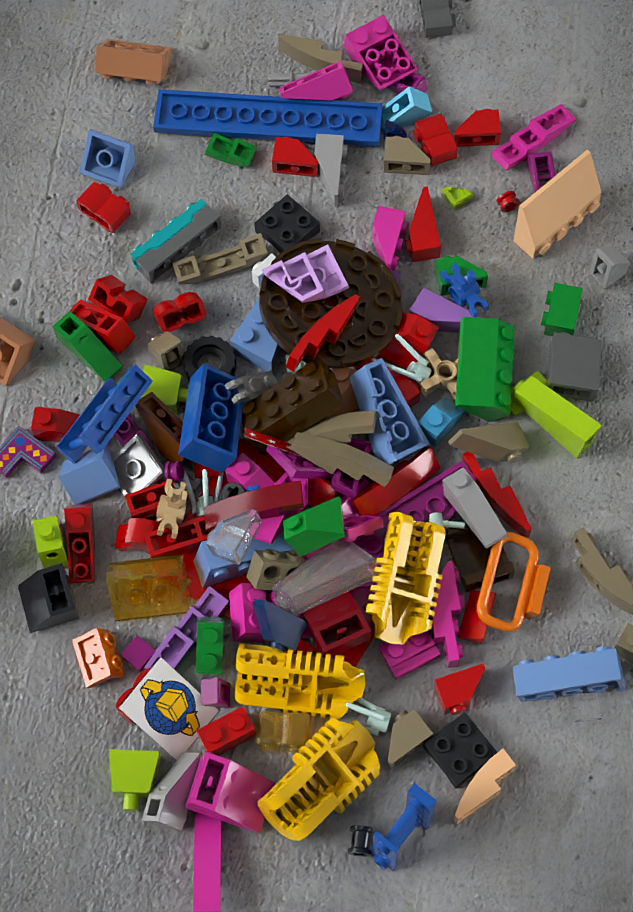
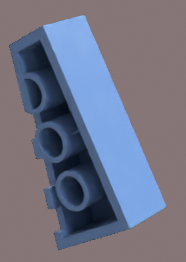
M258 299L231 338L230 344L236 356L264 371L271 370L273 373L281 347L270 336L262 321Z
M382 358L363 366L349 377L360 412L372 410L376 412L374 433H367L376 458L392 465L430 444Z
M249 530L202 541L195 556L194 564L202 588L247 574L254 550L264 551L265 549H273L277 552H287L294 549L284 540V531L272 544L249 537L251 531Z
M610 646L599 647L596 649V652L591 653L575 651L570 653V656L562 658L558 655L547 656L544 658V661L539 662L523 660L519 662V665L513 666L517 697L521 702L556 698V693H562V696L568 697L579 696L582 690H588L589 692H594V694L605 693L608 687H616L617 691H626L621 659L616 648L611 649Z

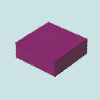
M136 636L120 653V656L141 672L156 651L139 636Z

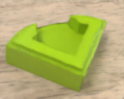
M449 186L441 189V194L454 210L473 199V194L465 188L460 189Z

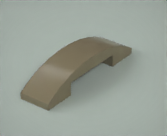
M262 234L239 240L240 245L199 259H196L194 255L173 262L179 285L221 278L243 270L262 260L268 255Z

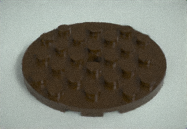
M322 238L312 239L287 248L271 262V265L281 260L284 263L304 252L308 255L328 245L349 288L323 299L302 303L264 275L259 292V309L262 321L274 341L287 353L291 354L298 342L311 327L335 307L325 305L326 299H333L339 305L356 294L360 296L356 309L335 344L325 340L315 358L305 354L301 361L309 363L319 357L329 368H347L368 362L382 353L395 337L403 312L400 287L386 264L372 252H365L355 247L354 243L336 239V242L322 241Z

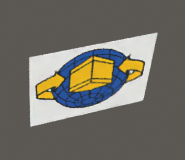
M162 658L156 662L119 707L121 711L176 760L198 737L196 730L208 725L219 711L215 707L202 705L201 694Z

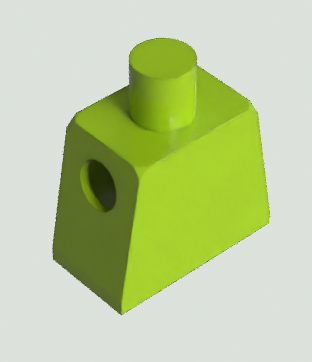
M144 365L143 372L153 382L142 397L153 392L177 415L180 402H186L188 388H183L182 375L154 366Z
M58 516L33 520L32 524L37 551L43 567L47 568L61 563L64 568L69 567L62 522ZM50 553H58V555L54 557H48Z
M109 749L112 792L117 797H124L123 811L139 812L140 798H148L151 791L155 788L162 759L159 751Z

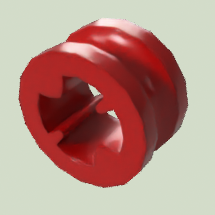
M507 191L496 200L497 204L500 205L501 211L504 213L514 210L520 204L514 191Z

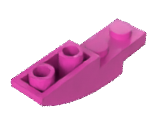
M449 561L441 573L442 580L438 582L440 590H436V593L439 595L438 599H434L437 605L436 608H433L435 614L432 617V635L435 645L444 644L448 668L458 667L459 658H463L461 642L456 643L455 634L459 633L457 618L453 617H460L461 608H464L463 593H458L457 584H460L459 571L454 569L453 562Z

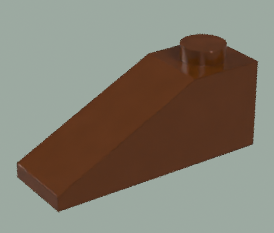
M153 392L142 397L135 406L159 452L168 461H173L174 463L181 461L183 465L189 462V459L178 455L183 422Z

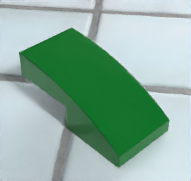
M213 133L204 155L225 163L248 167L257 146L237 137L233 141Z

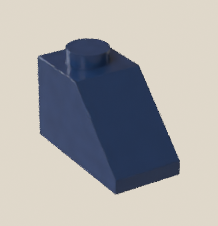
M254 599L252 605L263 639L270 642V647L284 653L285 650L296 651L308 622L266 600Z

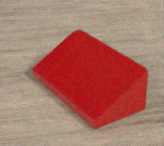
M471 590L458 638L482 645L488 625L481 621L477 613L480 591ZM494 592L490 593L487 605L489 615H491L496 597Z

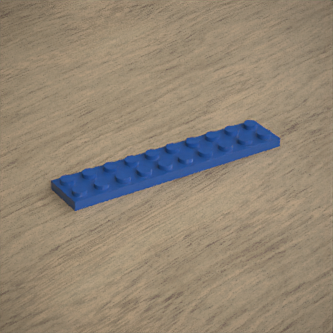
M159 89L153 129L155 133L213 136V133H217L224 137L275 140V137H291L298 139L300 142L315 143L316 134L344 135V145L379 147L382 103L291 99L275 96Z

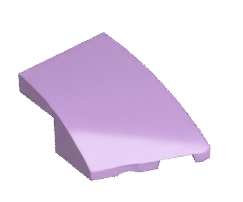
M328 245L308 255L304 252L284 263L281 260L262 270L265 276L302 303L323 299L349 288Z

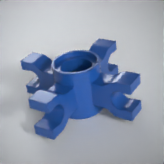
M456 263L451 268L455 274L449 275L445 270L441 271V278L452 285L449 287V293L454 300L453 303L461 307L466 303L472 317L478 316V311L475 309L476 306L482 307L484 312L489 309V304L486 300L477 296L481 291L476 282L477 276L471 269L467 271V275L464 278L460 274V268Z

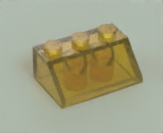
M183 554L108 563L106 582L115 622L185 614L190 609L188 578Z

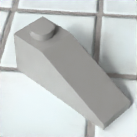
M464 467L442 480L444 496L486 549L507 537V532L479 486Z

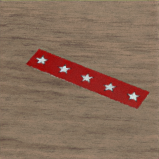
M245 428V437L301 456L289 449L290 443Z

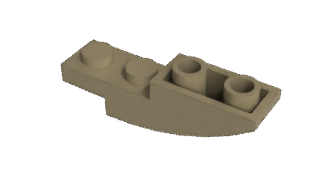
M583 527L575 531L572 542L581 554L576 564L580 572L603 597L615 606L633 615V586L631 585L632 580L626 570L622 571L619 565L609 569V561L595 547L597 544L592 534H587Z

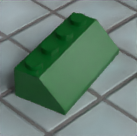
M461 318L456 407L488 422L510 415L515 327L496 318Z

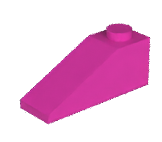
M342 60L280 87L281 97L291 99L341 100L353 92L351 81Z
M243 453L225 470L227 481L240 484L244 492L247 491L248 486H254L255 484L260 486L259 489L275 484L258 465Z

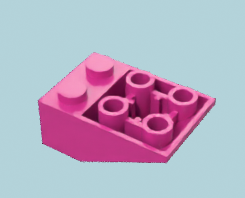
M384 15L345 34L343 43L345 51L352 62L363 63V74L379 90L418 71L417 66Z
M241 583L230 591L229 600L233 641L267 642L262 637L252 605L254 599L266 600L303 620L291 595L292 591L258 590L249 583ZM307 626L301 638L312 637Z
M205 752L200 759L185 808L260 834L265 817L261 813L257 801L275 786V782L229 759Z

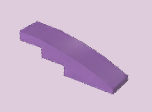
M209 586L196 605L190 607L177 627L174 626L144 668L152 669L156 662L162 658L176 671L196 647L197 617H220L230 604V600L212 586Z

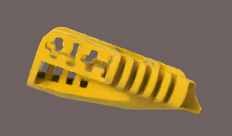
M400 512L389 513V524L384 543L383 558H377L376 563L381 565V567H375L374 570L375 573L380 575L373 576L372 582L377 583V586L371 585L370 591L375 592V595L370 594L368 600L373 601V604H367L365 611L372 615L376 638L388 644L404 645L410 636L432 629L433 621L429 620L428 617H434L435 612L430 610V608H436L437 605L432 599H438L439 594L434 592V590H440V584L435 582L442 580V575L437 573L445 539L444 526L432 522L414 521L412 516ZM416 537H421L420 542L415 541Z
M240 643L236 655V669L238 673L235 685V700L240 704L283 709L284 714H288L289 710H293V715H298V711H302V716H307V713L311 712V717H316L317 713H320L321 718H326V714H329L330 718L333 717L339 720L349 709L346 707V703H353L363 696L366 685L365 672L345 662L343 655H336L335 659H331V654H326V658H322V653H317L316 657H312V652H307V655L303 656V651H298L297 654H293V650L282 653L262 645ZM253 675L258 676L257 680H252Z
M333 717L325 723V727L322 726L318 730L319 733H315L312 736V740L309 739L305 746L299 749V753L296 752L292 756L296 765L264 797L257 801L258 807L266 820L286 838L300 841L307 837L333 810L340 814L343 813L345 807L352 803L351 800H355L358 797V793L361 794L365 790L364 787H368L371 784V780H375L380 775L379 759L374 750L375 741L369 731L357 720L346 723Z

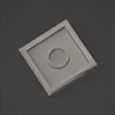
M136 434L112 458L120 484L119 489L124 496L153 486L165 475V468L142 435Z

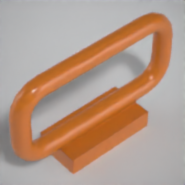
M506 531L507 537L492 545L477 602V613L484 624L503 632H513L521 627L524 618L531 619L540 615L551 567L543 564L537 566L539 551L532 540L514 532ZM507 541L526 548L529 553L515 615L511 622H505L492 617L487 611L502 546Z

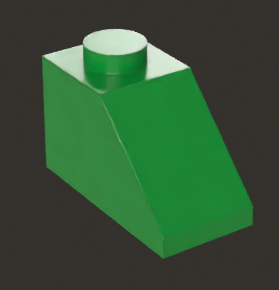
M445 256L435 260L434 272L441 296L449 295V287L452 286L441 278V271L445 270L449 275L455 274L451 270L454 263L459 266L460 274L463 278L467 275V271L471 269L477 276L476 282L479 287H487V272L459 256Z

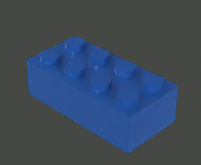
M204 363L190 378L178 455L222 473L237 457L244 402L234 404L232 398L239 393L238 389L227 390L225 387L226 383L238 378Z

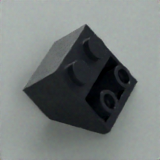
M62 563L38 570L18 585L30 633L79 619L68 575Z

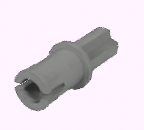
M290 71V73H270L268 84L270 87H281L312 72L292 73Z

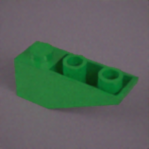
M71 311L66 313L52 326L57 340L104 382L107 378H112L123 368L94 333Z

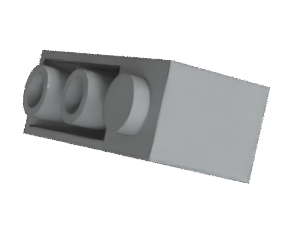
M316 134L314 157L318 161V173L334 206L338 207L339 198L344 196V184H340L341 178H345L346 164H342L343 158L347 159L348 145H344V135Z
M184 752L149 794L142 821L164 830L182 831L188 811L185 808V804L200 759L203 756L202 753Z

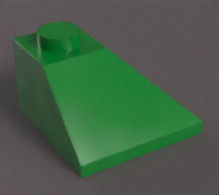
M339 496L283 521L284 540L301 557L345 537L342 501Z

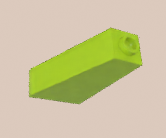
M532 375L526 381L522 379L513 389L515 393L512 400L576 459L594 441L602 426Z

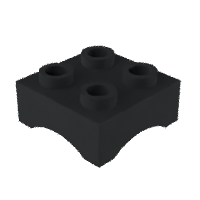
M288 194L254 223L255 232L257 234L261 233L262 237L271 243L279 253L295 244L315 237L320 232V222Z
M466 712L432 736L423 746L455 789L479 771L490 758L498 753Z

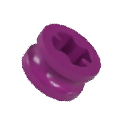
M167 461L165 465L166 481L167 479H172L173 482L181 483L185 474L183 463L181 461H176L175 463Z

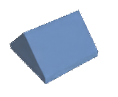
M90 129L80 173L119 188L123 187L136 162L133 145Z
M106 444L104 449L97 454L92 449L82 453L74 464L69 459L64 461L58 476L75 505L84 504L120 488L109 444Z

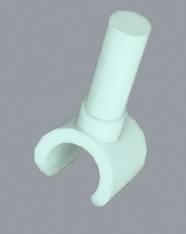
M438 512L429 515V522L446 528L464 529L465 522L443 521L442 513Z

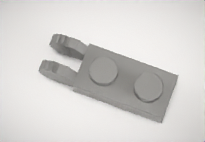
M270 370L234 379L226 383L225 387L227 390L238 389L239 393L232 398L233 403L237 404L241 402L247 403L264 393L265 390L278 383Z

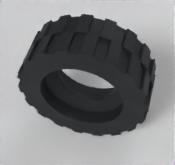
M211 335L209 337L202 336L200 339H195L191 345L187 346L186 352L184 351L183 366L189 382L193 374L199 369V359L207 353H214L221 358L222 365L219 370L235 376L237 365L234 350L223 338Z

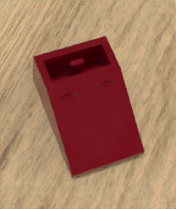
M334 573L291 593L303 620L308 622L306 626L319 652L322 653V658H326V654H331L332 658L371 639V629L338 573Z

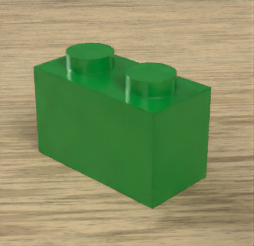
M554 282L553 291L548 290L545 302L546 305H550L549 311L543 312L541 325L545 326L544 335L553 336L554 332L574 334L583 288Z
M197 617L196 673L222 674L223 617Z

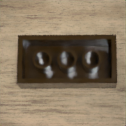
M318 357L295 373L285 377L284 380L275 386L265 390L264 393L244 404L242 407L244 432L245 428L284 442L294 438L297 432L302 433L344 406L335 374ZM246 437V440L263 457L269 454L266 451L267 444Z

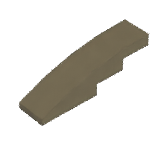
M279 34V51L293 60L316 71L342 60L350 81L361 84L363 63L343 60V52L323 49V41Z
M372 410L326 417L302 433L324 437L340 443L351 442L352 434L374 433L376 412ZM292 438L291 440L287 441V443L292 444V441H293L294 438Z
M297 432L289 448L320 468L325 469L330 474H333L338 468L358 481L364 474L384 487L390 481L394 469L393 466L371 454L320 436Z

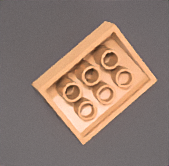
M589 150L582 153L519 206L513 241L532 259L538 254L543 255L546 253L555 240H561L569 228L578 226L587 213H593L599 207L602 192Z

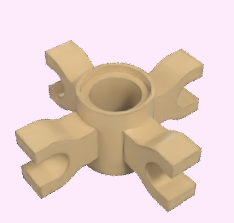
M429 349L424 352V359L428 360L427 366L432 369L434 375L420 383L421 395L425 398L438 388L440 390H449L456 400L458 359L454 362L448 360L441 361L434 349ZM441 373H446V374H448L450 377L445 378V377H442L440 374H441Z
M167 479L165 484L167 496L161 495L157 509L156 521L160 522L157 535L162 536L164 529L168 528L172 531L171 538L176 539L178 535L176 521L182 522L188 491H184L185 482L180 483L179 489H174L171 486L172 479Z

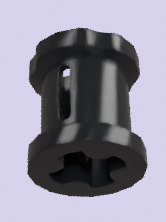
M363 825L350 826L352 840L348 854L361 857L371 856L372 851L369 850L370 834L373 833V828Z

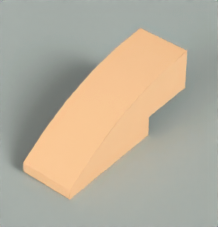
M504 748L490 758L469 783L454 816L456 824L499 795L501 788L497 782L513 772L516 767Z

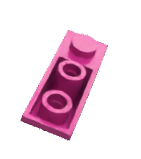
M378 206L373 222L372 239L379 259L391 271H396L399 259L396 253H401L404 239L401 236L406 235L409 221H405L406 211Z
M285 472L274 485L301 481L305 507L308 504V479L292 478ZM303 508L280 511V516L257 519L249 533V537L272 544L284 531L283 521L299 514Z

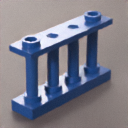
M136 364L130 367L118 384L110 377L107 378L56 448L73 464L77 462L88 446L96 454L101 452L153 380Z
M415 783L408 790L404 813L385 837L377 831L373 835L372 855L375 856L373 861L384 870L387 867L392 871L396 868L398 850L415 827L419 828L421 825L426 829L432 822L437 800Z

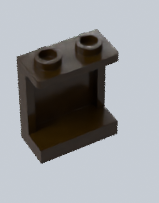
M467 524L464 526V529L450 527L447 530L446 541L455 566L459 571L465 593L480 589L492 546L486 549ZM503 546L493 584L512 579L514 576V566L512 561H508Z

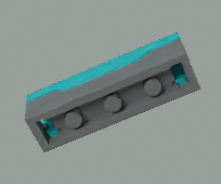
M202 199L190 204L184 213L172 218L166 227L161 231L153 233L148 241L143 245H138L130 254L133 266L150 283L154 282L173 267V262L183 259L221 229L220 216L208 204L206 205Z

